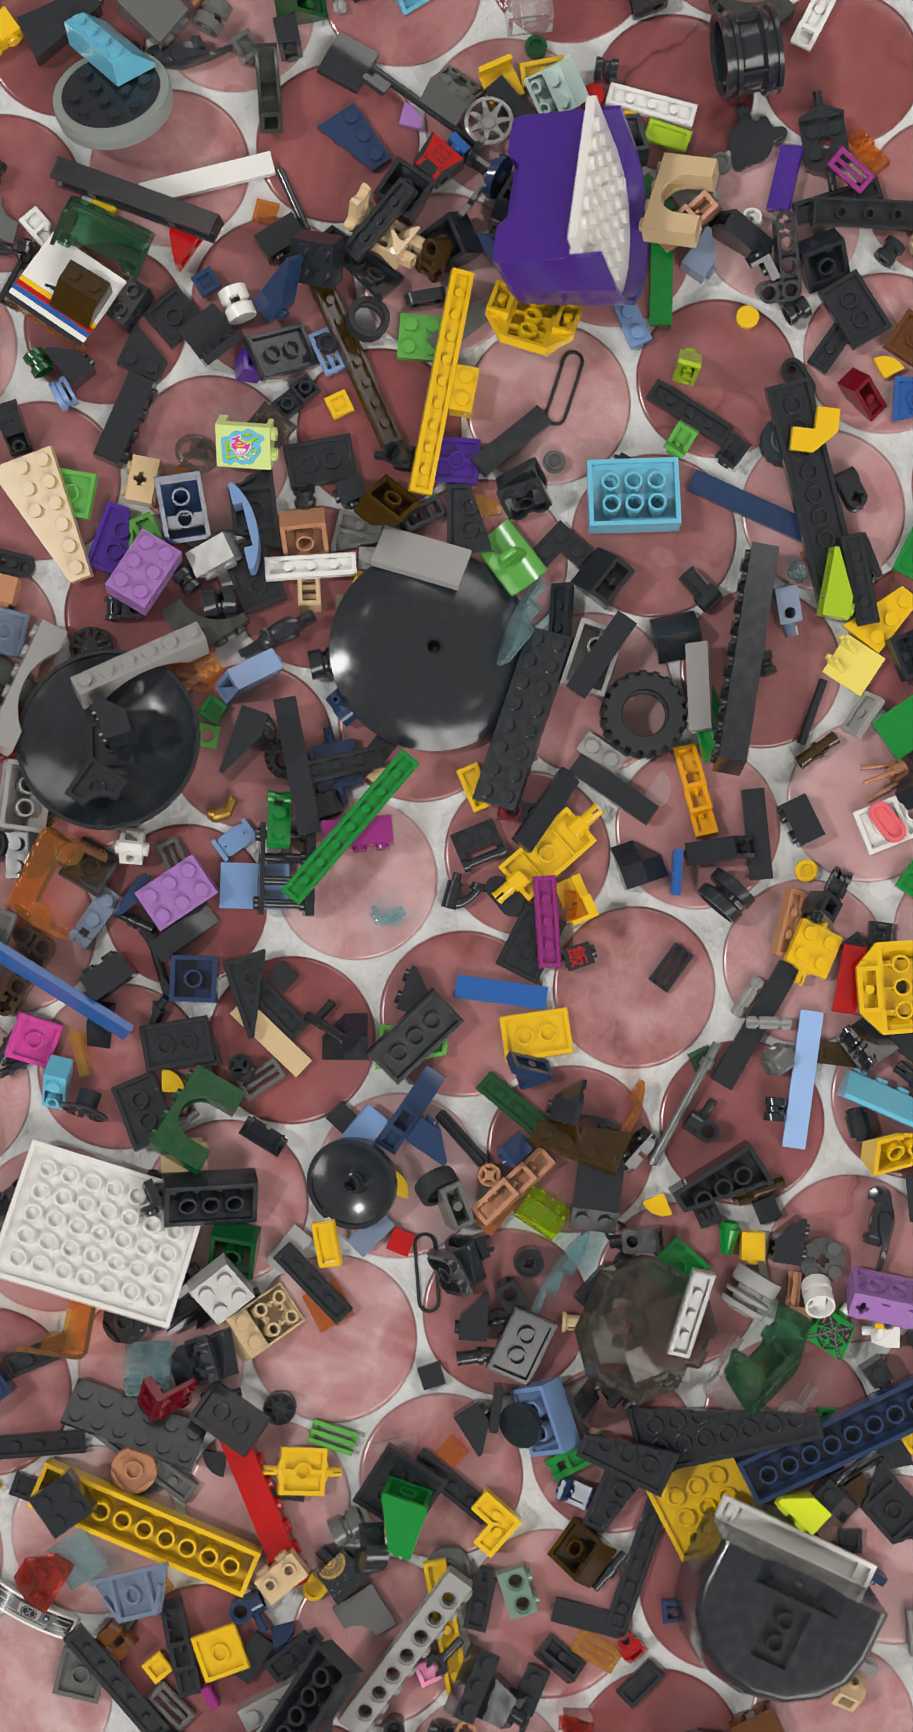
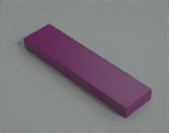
M556 875L532 876L538 968L562 967Z

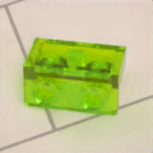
M532 1186L513 1216L552 1241L567 1221L570 1210L563 1203L549 1197L545 1191Z

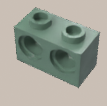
M522 1561L497 1569V1578L511 1621L538 1612L537 1604H540L537 1590H532L529 1583L533 1581L530 1568H525ZM513 1574H518L522 1577V1580L514 1584L510 1582L509 1578ZM520 1597L529 1599L528 1604L525 1606L518 1605L516 1601Z

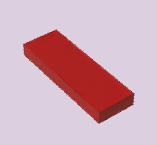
M843 943L832 1012L855 1015L858 1002L855 967L866 954L867 947Z

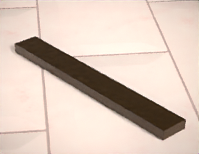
M309 285L329 332L336 337L338 353L381 449H384L391 441L402 443L404 441L360 341L350 335L346 328L345 317L347 312L336 288L328 289Z

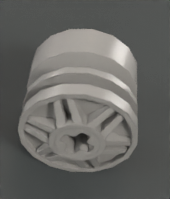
M738 1262L732 1276L739 1284L735 1286L726 1283L725 1287L731 1290L733 1294L731 1296L722 1291L719 1297L738 1313L747 1318L762 1322L765 1316L756 1311L759 1307L768 1312L769 1308L762 1302V1299L765 1297L775 1300L781 1286L752 1268Z

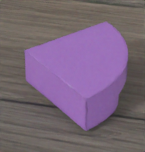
M404 102L399 126L421 132L422 123L419 112L414 106Z

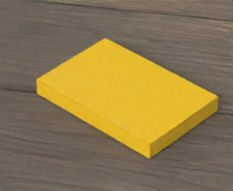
M567 1007L499 1017L505 1062H507L506 1056L510 1051L537 1058L574 1053Z

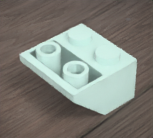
M572 56L555 62L523 79L539 114L569 111L584 103L587 96H589Z

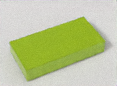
M651 117L645 131L648 143L685 155L693 133L692 131Z

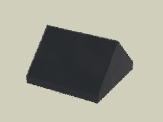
M694 610L649 620L659 664L686 659L685 644L702 641L701 627Z

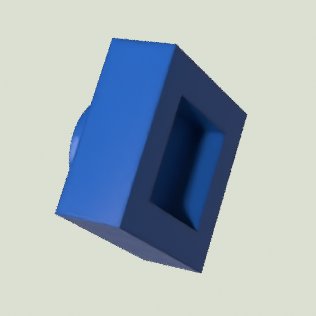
M454 132L448 137L449 146L466 160L471 147Z

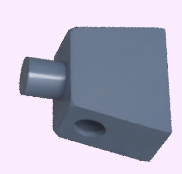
M788 584L774 587L771 609L775 625H783L785 637L798 635L796 622L803 620L797 584ZM787 608L790 612L788 617L785 616V610Z

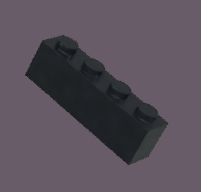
M131 371L128 372L93 452L96 459L119 469L122 468L123 464L126 465L131 456L129 450L132 443L136 444L140 435L139 427L141 423L146 422L149 415V410H147L149 404L155 401L158 394L154 381Z

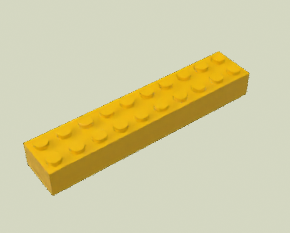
M49 1457L44 1463L31 1496L72 1467L98 1504L93 1513L74 1527L159 1563L168 1561L169 1567L243 1598L263 1547L141 1495L124 1492L113 1483ZM28 1501L27 1507L34 1509Z

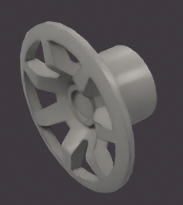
M490 96L481 97L472 102L464 118L465 129L474 141L477 142L479 139L473 134L475 131H478L480 136L486 137L483 145H496L504 141L510 135L514 121L510 107L503 100ZM486 101H493L498 103V105L492 112H489ZM479 103H482L483 114L474 112L472 109ZM502 106L506 109L509 117L499 118L497 116ZM469 115L478 121V124L471 128L468 123ZM509 122L507 131L503 133L500 125ZM497 135L500 136V138H498V139L488 140V139H493V138H495Z

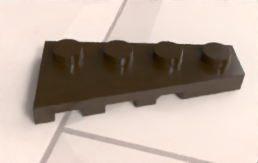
M538 1121L529 1138V1144L615 1176L632 1140L633 1133Z

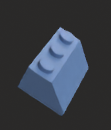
M560 1376L541 1379L530 1383L529 1386L523 1385L510 1390L513 1402L529 1404L538 1412L542 1419V1437L535 1445L528 1448L531 1457L562 1454L581 1444Z

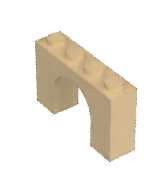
M664 152L662 162L659 161L657 165V178L651 184V197L645 203L644 218L641 217L639 222V231L642 232L643 241L697 248L702 231L700 215L673 212L667 209L664 204L670 195L682 189H705L706 191L714 192L719 176L717 159Z

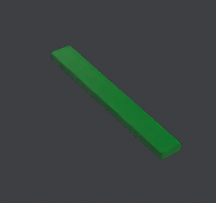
M402 749L281 891L300 905L419 767L420 763Z

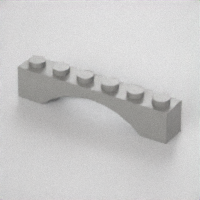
M42 620L38 625H33L28 635L32 639L29 645L25 644L19 654L23 658L20 664L16 663L11 671L10 676L13 677L11 684L6 683L1 693L4 699L0 705V753L7 757L12 753L22 732L18 718V701L23 683L36 666L53 658L59 652L67 634V631L45 620Z
M196 621L70 677L74 692L83 709H86L90 704H93L91 696L97 695L106 699L122 684L147 670L171 663H189L209 654L207 639Z

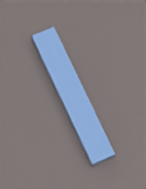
M802 1009L799 1012L794 1048L795 1056H793L795 1065L791 1070L786 1120L784 1122L781 1144L783 1147L804 1150L806 1147L823 1012Z

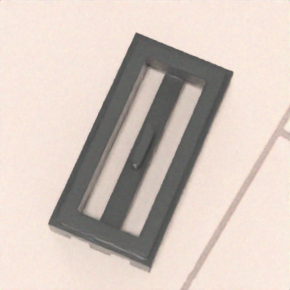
M177 836L156 846L167 870L172 867L163 850L164 847L167 846L175 865L180 862L171 845L172 843H175L182 859L187 858Z
M275 1057L256 1068L255 1075L271 1064H274L275 1068L245 1087L243 1085L244 1082H236L239 1088L246 1092L245 1097L248 1101L287 1076ZM277 1071L280 1073L278 1077L252 1094L248 1093V1090Z
M165 1679L147 1696V1699L178 1731L197 1713L183 1698H179L176 1690ZM162 1689H164L184 1709L188 1716L162 1691ZM157 1694L183 1720L181 1723L155 1697Z

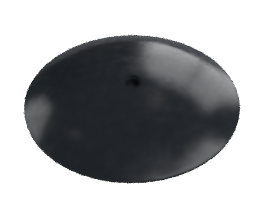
M472 557L469 560L459 590L370 566L351 584L337 607L329 639L331 670L340 695L348 708L361 723L379 737L401 747L418 751L435 752L458 749L471 745L495 731L530 625L517 596H511L493 571ZM428 643H435L438 646V652H430L427 647Z

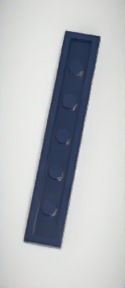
M696 469L687 492L802 543L795 513Z

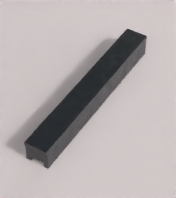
M57 156V161L50 173V178L56 180L55 185L57 187L215 244L220 230L224 226L220 214Z

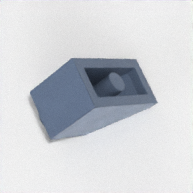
M709 226L700 235L697 248L690 249L679 268L700 284L705 279L710 280L716 271L714 266L717 258L712 230Z

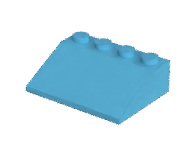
M678 457L587 460L588 534L679 531L682 521Z

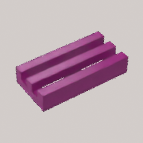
M839 146L838 151L831 156L832 158L825 165L857 194H861L875 175L843 146ZM841 154L844 155L865 176H867V178L864 180L847 163H845L840 158ZM837 162L861 184L860 187L834 163Z

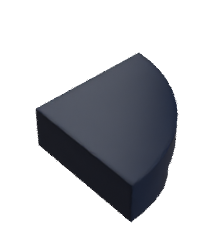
M293 1621L271 1627L275 1652L282 1650L294 1635L295 1624Z

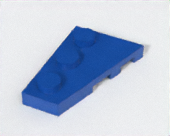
M894 377L891 423L913 418V377Z

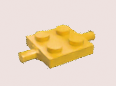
M805 918L800 919L783 959L799 970L793 981L794 984L803 986L807 974L814 975L822 980L827 978L843 940L842 937L827 928L829 923L815 924Z
M280 1446L277 1466L263 1465V1475H276L278 1495L324 1496L325 1483L328 1477H341L342 1474L340 1472H342V1468L328 1466V1449L325 1447Z

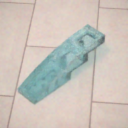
M543 579L530 585L511 616L497 658L499 666L509 663L536 630L530 622L542 608L536 600L548 586Z
M583 1230L553 1263L530 1305V1311L539 1314L547 1292L557 1295L564 1274L571 1277L574 1276L589 1238V1231Z

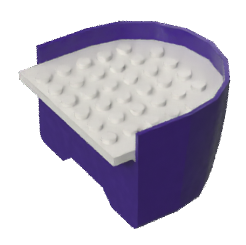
M594 95L587 96L585 109L518 116L512 123L508 154L515 167L508 215L497 226L492 256L507 289L519 303L635 305L643 291L647 271L649 242L643 241L642 232L639 231L641 217L644 218L646 213L645 203L647 197L638 151L621 105L600 107L598 99Z

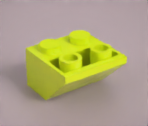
M808 1489L792 1490L775 1498L776 1500L774 1501L777 1508L785 1516L792 1515L790 1519L803 1533L808 1531L812 1536L832 1515Z

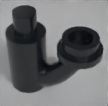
M453 872L452 879L447 881L441 907L452 910L464 908L481 892L485 893V885L472 881L471 886L469 885V889H472L471 892L460 898L463 883H460L462 874Z

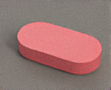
M878 801L869 807L868 818L886 841L896 843L905 837L906 827L887 803Z

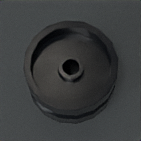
M717 867L710 875V879L716 887L709 883H703L696 892L714 911L734 925L742 916L740 909L735 904L743 909H748L756 899L736 878Z

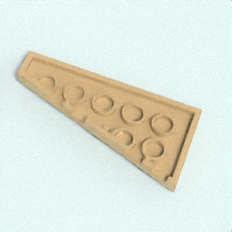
M48 446L0 464L1 487L69 582L76 583L94 576L54 447Z

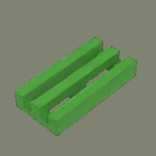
M315 1418L307 1442L351 1456L359 1432ZM317 1425L351 1436L352 1440L316 1429ZM314 1434L349 1445V1448L315 1438Z

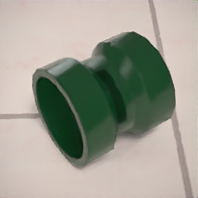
M42 347L34 348L23 356L26 365L31 367L30 372L34 379L42 378L54 369L51 362L46 360V353Z

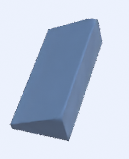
M367 1103L340 1138L356 1137L372 1143L388 1124L389 1120Z

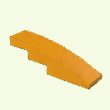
M695 743L673 748L696 840L718 835L719 831L713 814V806Z

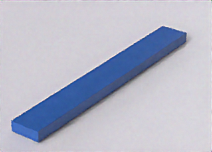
M0 941V964L120 1039L124 1040L134 1027L133 1024Z

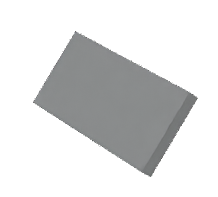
M385 525L372 556L371 565L459 590L472 555V550Z

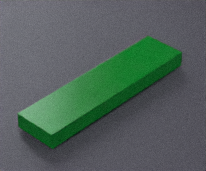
M653 242L650 245L649 326L671 327L674 249L667 253L659 243Z

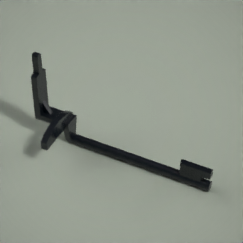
M372 64L368 72L374 76L365 73L360 80L381 96H384L391 87L473 146L465 163L468 168H473L483 175V182L458 213L457 217L462 220L483 194V188L487 186L484 183V178L490 164L479 156L486 137L481 135L477 142L474 141L465 129L450 123L419 101L420 97L375 64Z

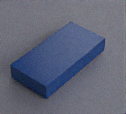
M674 849L672 851L669 892L671 896L681 895L683 849Z

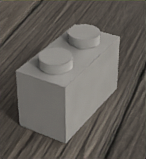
M221 532L185 553L196 578L206 580L218 576V572L222 569L227 570L236 566V561L243 558L232 533Z

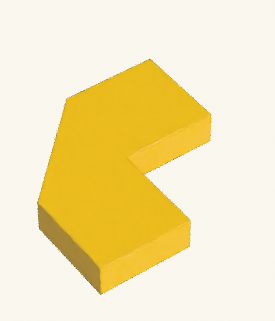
M817 406L814 429L791 427L789 451L813 453L838 432L840 409Z

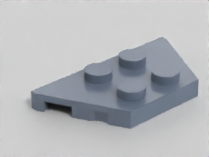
M166 1561L90 1580L89 1583L92 1588L96 1587L103 1596L101 1601L111 1610L112 1616L117 1623L149 1617L162 1612L169 1563Z

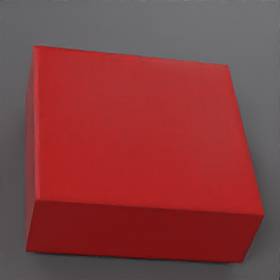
M394 1226L386 1249L408 1257L416 1235Z

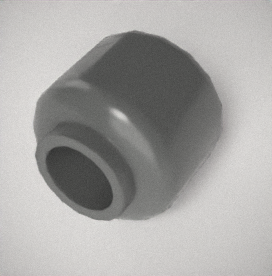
M774 1043L761 1054L760 1065L769 1076L780 1077L795 1065L793 1057L795 1052L787 1044Z

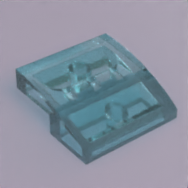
M78 1529L46 1550L71 1590L109 1567V1563L90 1534L81 1529Z

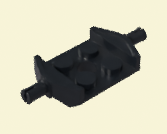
M818 90V97L817 91L812 92L814 108L799 117L798 124L804 148L806 172L814 176L825 177L827 179L828 191L831 192L832 189L834 191L838 190L836 174L825 164L838 151L839 146H843L849 151L844 121V109L823 104L822 91ZM821 139H828L831 142V146L823 149L818 145V142ZM841 154L840 158L850 166L851 162ZM837 162L834 163L841 171L845 170Z

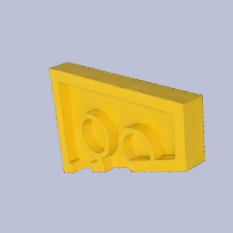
M903 586L877 602L880 622L857 627L855 617L844 624L842 628L865 646L879 654L886 645L885 640L893 636L913 610V594Z

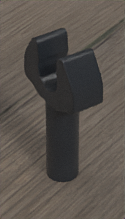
M457 1636L442 1653L432 1651L428 1655L426 1668L432 1666L434 1662L441 1664L435 1671L436 1677L442 1676L449 1671L448 1659L464 1644L462 1638Z

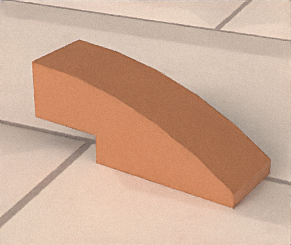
M704 189L689 205L685 203L677 212L700 215L703 228L723 209ZM660 244L667 253L677 247L675 245Z

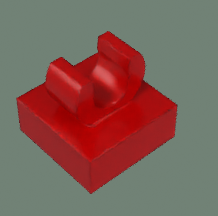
M628 1632L627 1635L630 1638V1643L624 1645L621 1640L617 1641V1643L623 1649L619 1652L626 1662L631 1664L645 1653L648 1648L643 1641Z

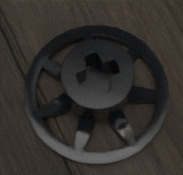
M80 1088L75 1103H60V1107L71 1115L76 1116L75 1111L78 1110L77 1117L80 1118L88 1114L89 1119L94 1122H107L109 1119L104 1113L97 1110L102 1095L90 1089Z

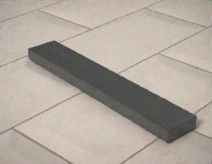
M94 1436L115 1453L125 1448ZM156 1459L157 1475L154 1482L185 1504L199 1483L178 1467Z

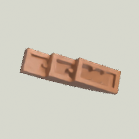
M538 1147L525 1161H522L506 1177H503L471 1210L485 1226H488L558 1162L546 1150Z

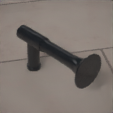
M328 999L316 1014L311 1011L305 1014L304 1019L340 1042L341 1052L350 1053L357 1046L359 1041L358 1033L351 1031L345 1034L323 1019L336 1006L331 999Z

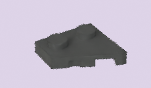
M340 508L329 551L336 552L378 543L383 525L371 526L355 512Z

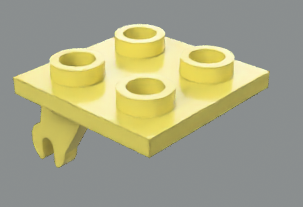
M840 634L837 638L840 641V645L833 656L827 653L825 656L827 665L822 672L861 697L885 658L849 634H846L845 637Z

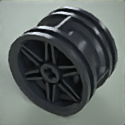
M770 3L764 4L763 8L760 5L752 7L751 11L734 14L731 10H725L722 15L720 12H713L710 18L709 44L712 72L720 100L724 103L729 102L731 98L734 101H738L742 98L743 94L760 92L762 96H768L771 92L773 94H780L783 90L785 79V56L780 22L774 6Z

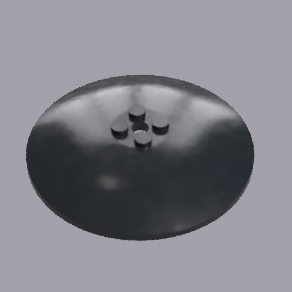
M107 649L91 651L61 663L36 685L26 700L19 718L22 732L16 743V752L19 768L28 788L35 798L55 816L86 829H125L157 816L168 808L183 792L192 777L199 757L201 733L196 708L180 680L163 665L131 678L105 699L126 710L133 720L139 742L116 750L106 748L96 728L100 724L93 717L90 707L83 709L74 692L70 677L129 652L125 650ZM91 756L130 782L117 802L109 798H98L91 801L85 807L69 798L64 792Z

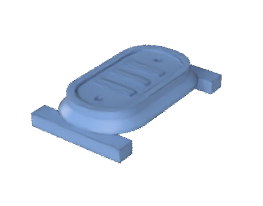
M245 818L241 819L243 824L233 827L222 835L217 842L215 839L211 841L225 862L229 860L227 856L234 855L248 845L252 839L255 840V832Z

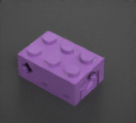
M142 528L105 583L106 593L146 616L181 564L182 552Z
M192 854L135 892V895L158 929L162 931L219 893L220 890L197 856Z
M852 1266L845 1288L848 1316L895 1325L903 1329H913V1279Z

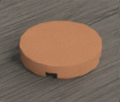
M123 1448L118 1452L111 1464L112 1480L124 1492L138 1494L147 1490L153 1484L157 1475V1462L155 1458L128 1448Z

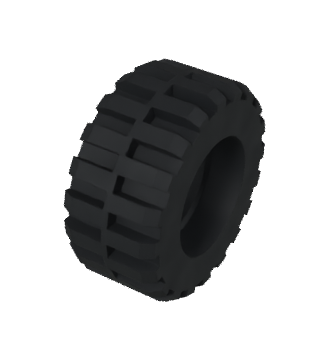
M639 670V672L635 673L632 671L624 677L618 678L607 690L599 711L600 728L604 732L603 736L611 743L610 746L620 751L622 755L626 757L631 756L638 760L642 758H647V760L653 759L672 749L683 736L682 734L688 723L687 701L685 695L682 696L680 692L681 688L677 684L674 685L671 682V678L668 676L663 677L660 675V672L656 671L647 672V670ZM638 694H648L660 701L665 711V720L661 729L650 736L635 735L623 723L622 710L624 704L631 697Z

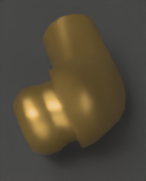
M228 796L223 807L210 808L207 811V818L214 823L230 819L238 800Z

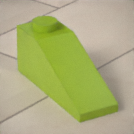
M692 348L680 349L671 381L694 386L701 368L702 354H698V351Z
M834 546L828 550L816 616L841 621L849 620V616L851 617L854 612L853 595L840 547Z

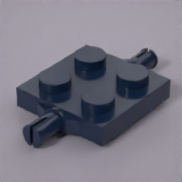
M328 727L330 736L328 735L327 728H324L326 742L309 748L311 759L356 750L354 738L342 741L335 740L333 727ZM357 773L317 782L318 792L335 790L338 793L341 804H344L342 795L344 796L345 804L349 803L346 789L353 785L362 784V774Z

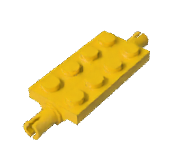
M593 803L581 816H575L568 807H565L555 817L531 853H526L520 847L498 867L507 877V881L491 893L493 897L497 898L501 893H504L497 899L500 904H503L507 898L517 891L527 901H530L533 898L532 876L556 875L557 877L590 848L597 840L589 832V826L603 815L604 812L599 809L595 814H592L599 807L596 803Z

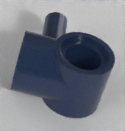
M338 688L326 698L335 715L346 727L357 719L344 702Z
M258 1588L244 1594L243 1598L236 1596L232 1600L228 1611L232 1622L244 1624L253 1617L260 1633H265L269 1629L261 1613L267 1610V1605ZM237 1605H244L247 1608V1612L239 1614L235 1607Z

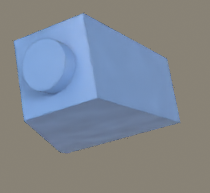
M270 648L226 670L214 686L227 705L276 676L283 668L282 660Z

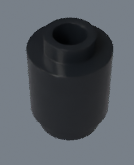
M863 1106L845 1110L846 1116L844 1118L850 1138H855L856 1142L869 1139L868 1134L873 1132L867 1111H864Z

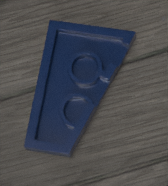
M355 102L317 126L319 132L332 139L337 146L345 149L372 173L392 161L391 156Z

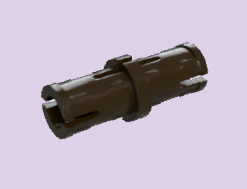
M831 731L818 742L814 741L811 743L807 750L795 757V760L804 769L814 760L823 758L826 752L841 742L838 736Z

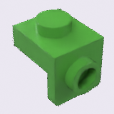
M680 419L663 447L667 449L666 452L670 456L683 458L700 431Z

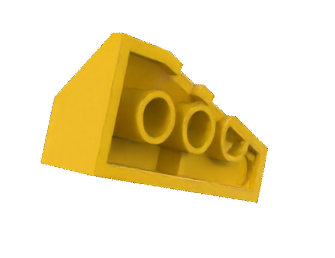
M894 1133L862 1141L861 1160L873 1176L913 1166V1133Z

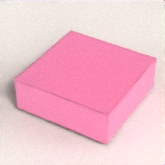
M427 1658L416 1663L418 1666L415 1672L422 1688L444 1679L443 1675L435 1676V1671L440 1667L438 1662H434L429 1668H426Z

